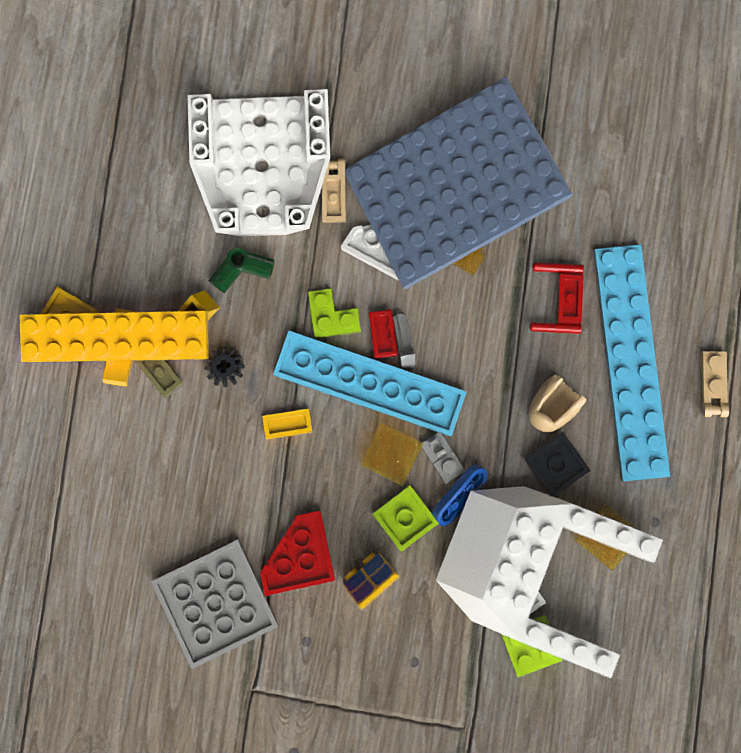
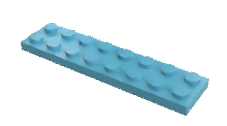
M288 331L273 373L276 377L450 437L453 434L467 393L461 389L292 331Z

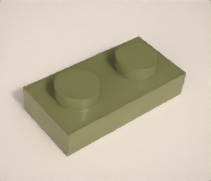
M135 360L163 398L168 397L183 385L182 381L165 360Z

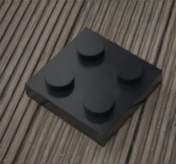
M563 432L524 459L546 492L552 497H555L591 471Z

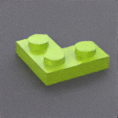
M331 289L308 292L315 339L361 332L358 308L334 311Z

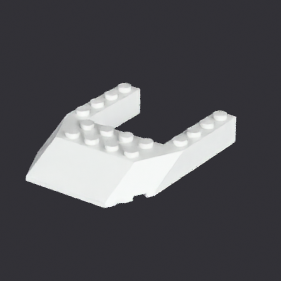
M525 486L470 491L436 578L439 585L471 621L611 678L619 659V654L529 618L532 606L562 528L655 563L663 540Z

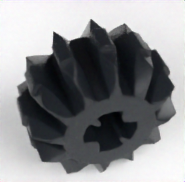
M225 347L221 348V355L216 350H213L212 353L215 358L209 357V359H206L212 365L205 366L204 370L212 371L207 375V378L209 380L215 378L214 385L218 386L222 380L223 387L227 388L228 380L233 385L237 384V381L233 378L235 375L239 378L243 377V374L237 370L244 369L245 365L237 364L242 360V356L237 355L234 357L236 352L234 349H231L228 355ZM223 362L230 366V368L226 369V373L219 369V367L223 366Z

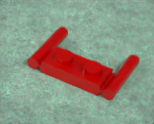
M534 262L532 270L535 272L559 273L557 323L532 322L529 325V329L532 332L581 334L584 265Z

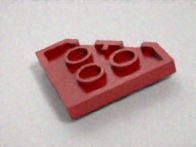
M321 510L297 515L260 572L265 596L336 581Z

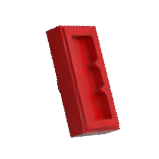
M392 309L368 312L374 358L398 356Z

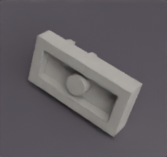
M438 432L420 444L445 484L465 472V469L441 433Z

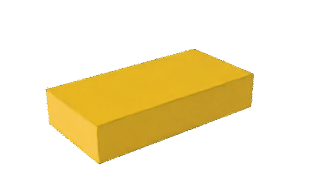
M309 408L262 416L266 440L313 432Z

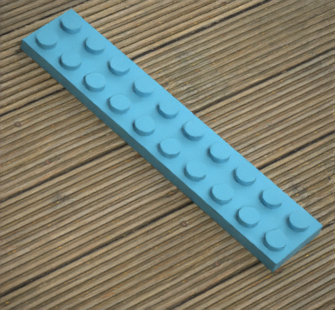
M632 245L595 249L594 259L621 481L670 477L642 246Z

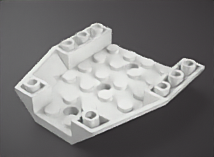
M328 89L304 90V96L213 100L211 94L188 95L190 166L215 232L236 236L287 235L309 229L330 161ZM258 116H263L267 119L266 124L262 127L254 125V120ZM259 161H265L268 163V168L264 172H258L255 169L256 164ZM259 207H268L270 209L269 215L264 218L257 215Z

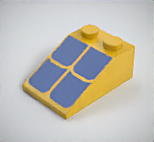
M372 552L362 561L364 566L357 571L354 568L344 577L347 580L343 584L361 610L399 577L398 573L380 552L377 555Z

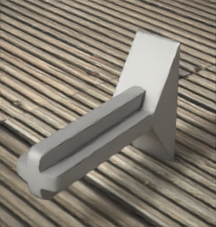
M399 313L393 316V323L402 370L415 368V352L412 346L407 316Z

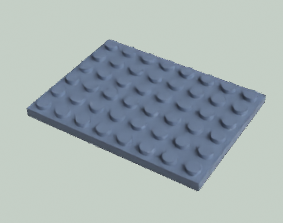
M507 77L345 169V175L405 290L573 197L572 192Z

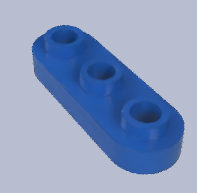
M478 464L470 466L433 509L432 515L440 525L446 526L452 523L463 510L470 491L480 490L485 485L488 479L487 470Z

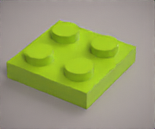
M408 486L373 513V516L400 552L439 524L411 486Z
M546 615L533 618L549 626ZM501 634L517 677L563 661L560 657Z

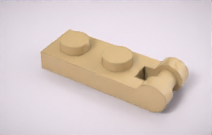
M338 158V161H329L322 184L323 223L346 222L345 158ZM329 170H338V175H329Z
M727 351L701 352L703 417H711L712 415L728 417ZM711 399H718V405H712Z

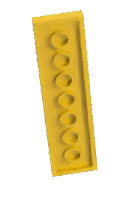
M208 311L20 315L21 362L209 359Z

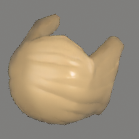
M553 375L542 384L529 407L530 422L534 428L542 432L555 431L577 415L585 404L586 398L576 392H572L573 390L565 384L563 378Z

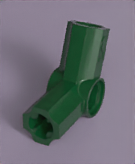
M233 248L228 252L227 258L208 281L225 294L242 272L269 280L273 272L275 260L246 252L241 248ZM235 256H244V262L241 265H234L232 260Z

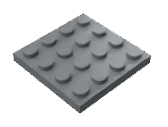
M239 540L151 581L191 669L279 627Z

